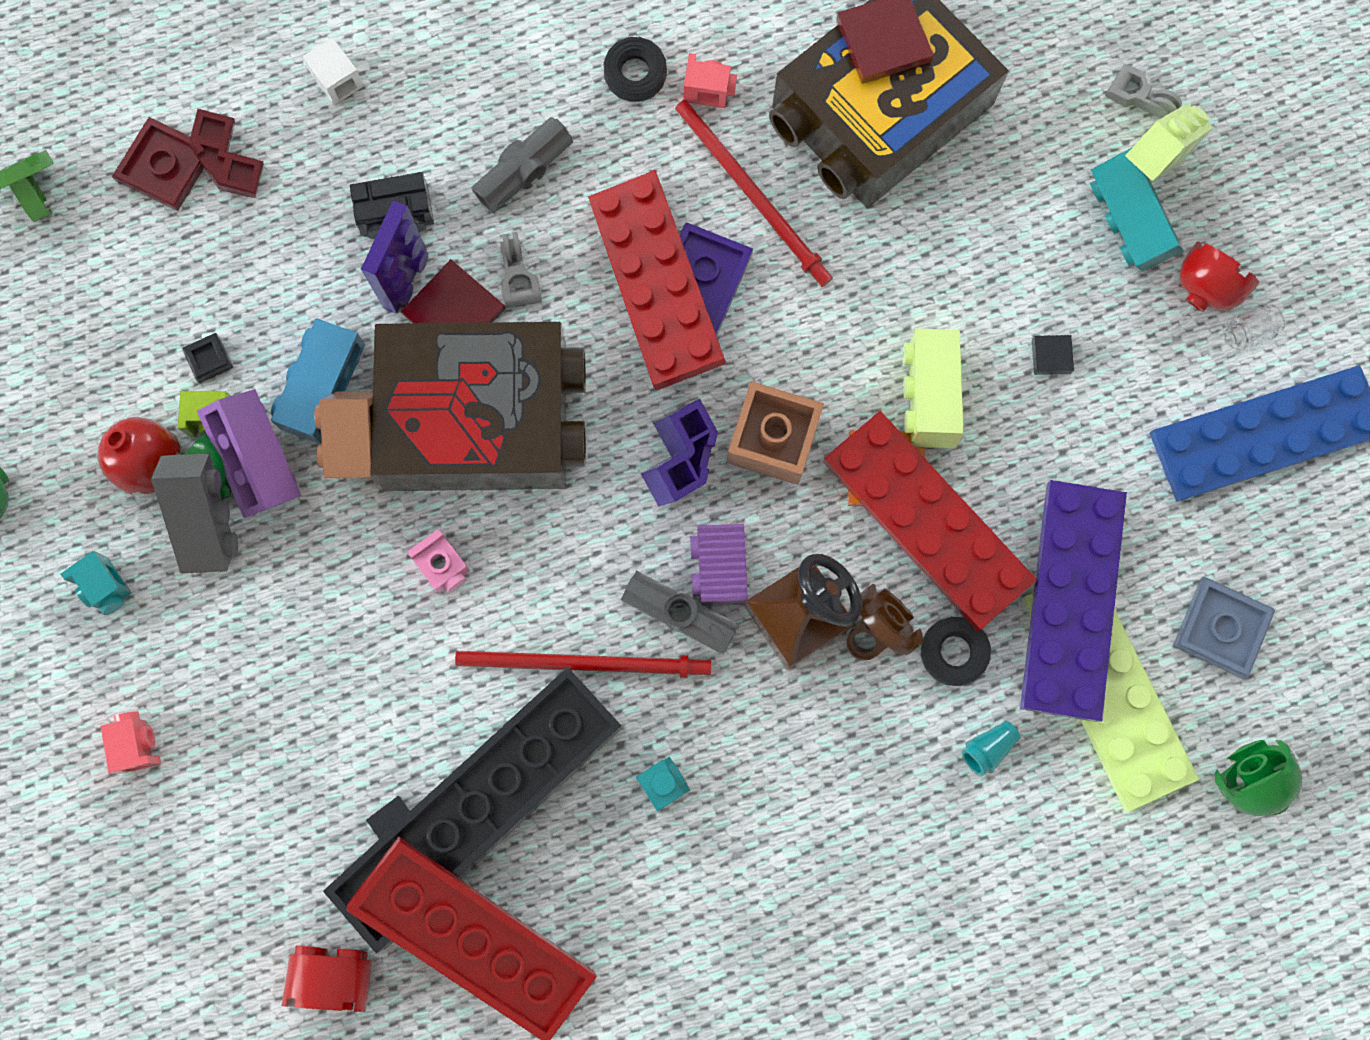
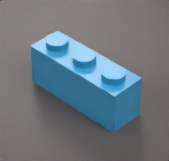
M318 318L315 319L312 328H308L305 331L301 341L302 350L297 362H292L288 368L286 375L287 384L282 395L276 397L272 404L271 421L280 430L322 444L321 429H317L315 426V407L320 405L319 399L337 391H346L366 345L359 334Z

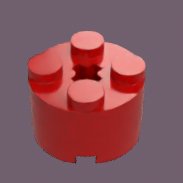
M296 945L295 954H289L281 1006L352 1011L353 1003H355L354 1012H366L373 960H367L368 952L337 949L336 957L327 956L328 949Z

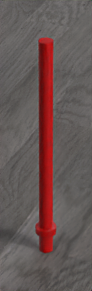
M682 100L679 102L675 110L802 263L801 269L805 273L809 271L821 287L828 284L833 277L820 263L822 258L819 254L811 252L688 101Z
M456 651L455 666L549 670H565L569 667L570 670L680 674V678H688V675H711V660L688 659V655H681L680 659L481 651Z

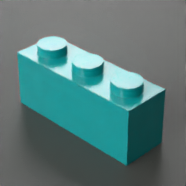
M1131 147L1091 169L1095 181L1091 182L1090 186L1098 202L1100 203L1105 200L1110 210L1105 215V218L1114 234L1120 232L1125 245L1121 246L1120 250L1129 266L1135 264L1139 270L1145 271L1184 252L1150 179L1125 156L1132 149Z

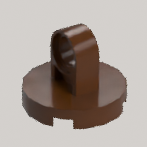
M871 584L861 593L862 619L850 630L846 643L848 651L852 656L860 660H871L887 647L901 655H909L923 643L921 629L919 628L914 632L909 623L914 616L900 599L885 588L880 593L877 592L876 585ZM862 632L869 633L874 637L876 645L871 649L861 648L855 642V636Z

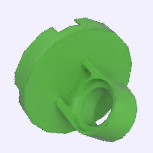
M47 150L0 170V189L10 186L22 208L33 222L52 214L51 209H46L44 204L47 201L46 197L32 174L54 164Z

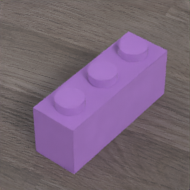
M256 389L219 399L197 411L209 440L222 458L225 467V477L243 518L250 517L301 496L295 476L288 466L281 449V444L273 431L266 415L265 407L260 401Z

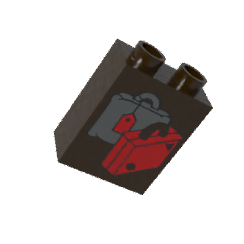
M561 322L375 324L370 475L385 491L566 489V467H585L586 465L585 421H566V393H585L586 391L585 348L566 347Z

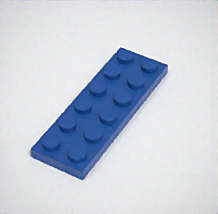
M1358 365L1154 429L1149 434L1175 500L1179 502L1370 441V387L1361 366Z

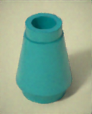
M1004 721L1000 725L967 741L966 748L961 751V754L969 768L976 774L983 776L987 772L993 773L1015 746L1016 742L1021 739V736L1013 724Z

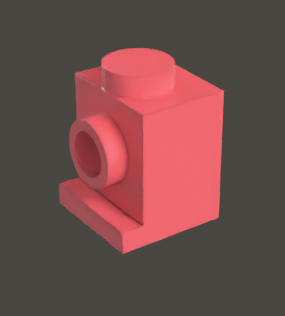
M689 53L683 100H687L688 103L726 108L727 96H735L737 74H730L731 66L723 65L715 60L696 61V54Z
M138 711L118 714L114 716V723L100 726L108 773L124 774L161 764L160 756H152L151 748L155 747L154 732L150 725H146V720L140 719Z

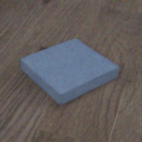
M1204 576L1198 583L1173 647L1239 678L1248 679L1276 609Z

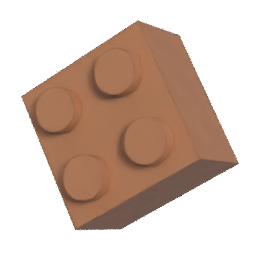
M751 381L729 447L726 463L798 485L805 468L824 403Z
M337 391L319 399L320 405L315 407L314 420L316 428L321 429L322 444H319L317 447V464L319 468H323L324 478H372L370 469L373 391Z

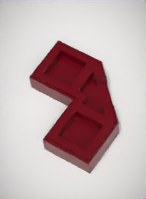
M197 108L189 140L190 148L219 190L256 198L264 161L228 152L235 126V118Z

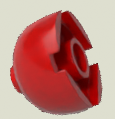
M1198 241L1186 255L1180 270L1181 285L1189 294L1185 300L1202 312L1208 307L1217 311H1226L1241 305L1259 285V280L1251 272L1244 277L1239 273L1241 271L1239 269L1241 265L1239 262L1209 244L1205 243L1202 246Z
M131 417L118 421L106 431L98 446L97 459L103 475L116 487L131 495H134L133 493L136 492L149 494L155 491L151 478L161 456L176 455V451L180 454L181 446L177 437L160 423L148 418Z

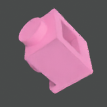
M439 529L407 551L439 594L444 590L447 593L453 592L466 582L467 579L464 575L470 572L469 568ZM439 557H445V566L441 569H435L433 562Z

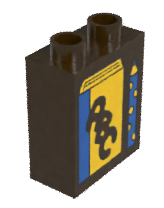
M868 0L866 3L873 2L876 0ZM911 0L934 54L930 63L862 84L840 28L837 25L777 73L772 104L773 109L769 112L770 122L779 137L789 146L797 147L804 141L822 160L817 165L818 173L826 187L838 198L846 199L853 193L868 209L994 105L1009 70L940 0Z

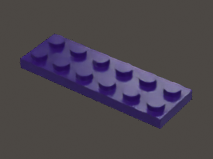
M1050 480L1046 485L1036 569L1037 580L1034 586L1020 703L1021 710L1092 722H1102L1127 492Z

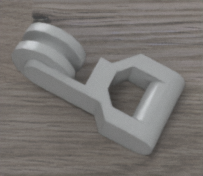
M1126 64L1122 66L1105 94L1106 97L1123 107L1134 105L1160 118L1182 106L1181 98L1169 90H1159L1151 101L1147 98L1153 86L1147 83L1145 72ZM1130 81L1139 85L1140 89L1139 92L1129 94L1124 90Z
M517 232L512 233L513 239L511 240L508 239L507 234H502L503 242H500L506 278L501 282L505 307L509 308L542 302L538 277L526 271L524 264L511 267L508 265L513 263V256L517 257L518 262L523 261ZM525 277L531 281L532 289L510 291V284L515 278Z

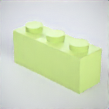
M1185 104L1157 120L1125 156L1148 178L1154 181L1182 162L1214 127L1208 123L1210 118L1201 108Z
M915 328L910 342H905L903 347V364L909 365V376H905L904 399H910V410L905 412V433H911V444L914 447L956 449L964 434L960 330Z

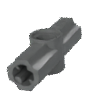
M550 117L523 142L516 140L509 144L501 153L498 164L471 187L473 193L488 210L495 213L519 190L531 188L533 186L531 182L536 178L540 180L547 170V165L573 143L572 136L557 118Z
M637 570L633 577H631L621 598L622 602L666 624L671 630L681 632L724 655L739 624L695 602L688 594L678 593ZM681 603L689 607L691 616L688 620L676 622L671 619L669 610L673 605Z

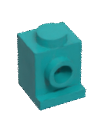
M92 551L60 573L65 581L78 585L75 592L87 607L98 608L103 615H109L119 610L125 603L123 599L132 593L108 557Z
M670 757L661 760L636 776L656 811L661 810L690 791L687 782Z

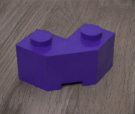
M701 399L684 405L653 423L670 454V457L641 473L658 507L678 501L707 482L709 473L707 466L711 449L716 444L718 431Z

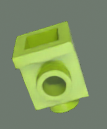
M180 391L178 429L189 437H197V430H199L200 434H204L206 431L197 411L231 395L226 391Z

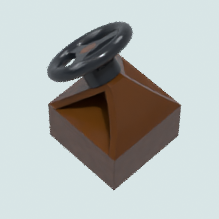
M811 554L803 559L798 568L748 599L744 607L785 669L789 670L850 630L861 615L862 597L854 578L842 564L824 554ZM817 566L829 569L838 578L835 580L829 577L825 578ZM844 589L847 590L850 599V609L848 612L839 599L842 595L841 591Z

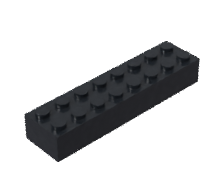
M567 667L325 888L323 892L376 954L385 950L393 941L347 912V904L398 837L462 879L623 729L622 725Z

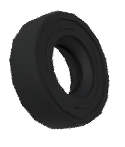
M627 37L616 42L608 50L603 62L604 79L610 91L618 98L630 102L645 101L654 97L662 89L667 77L666 59L661 49L651 40L642 37ZM630 59H640L648 65L649 72L643 79L632 81L623 75L621 71L623 64Z
M951 616L937 621L926 631L923 643L921 644V658L925 669L935 680L945 685L962 686L974 682L985 673L991 660V645L983 629L977 632L965 617ZM952 636L960 637L967 642L970 648V657L964 665L952 666L943 659L941 646L947 638Z

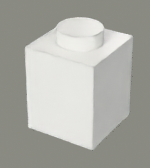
M334 38L329 39L325 43L315 45L309 53L302 56L310 73L333 105H336L364 87L357 69Z

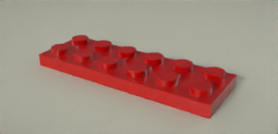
M656 170L588 196L655 390L658 391L726 365V360Z
M881 410L824 457L823 463L977 632L983 629L1037 580Z
M400 837L397 838L347 904V912L540 1040L552 1039L597 977L593 969Z

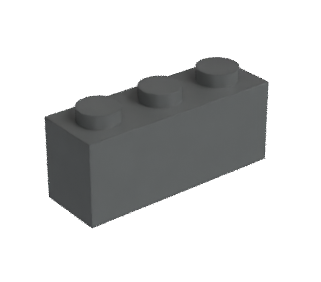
M210 454L161 456L151 480L180 574L227 571L232 556L237 555L238 538L236 533L230 530L229 505L226 501H222L220 494V472L218 469H213Z

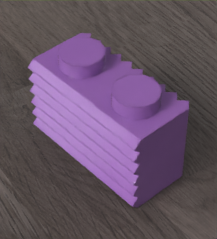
M744 524L698 525L697 536H690L691 559H699V574H692L693 597H700V604L703 606L745 605L748 600Z

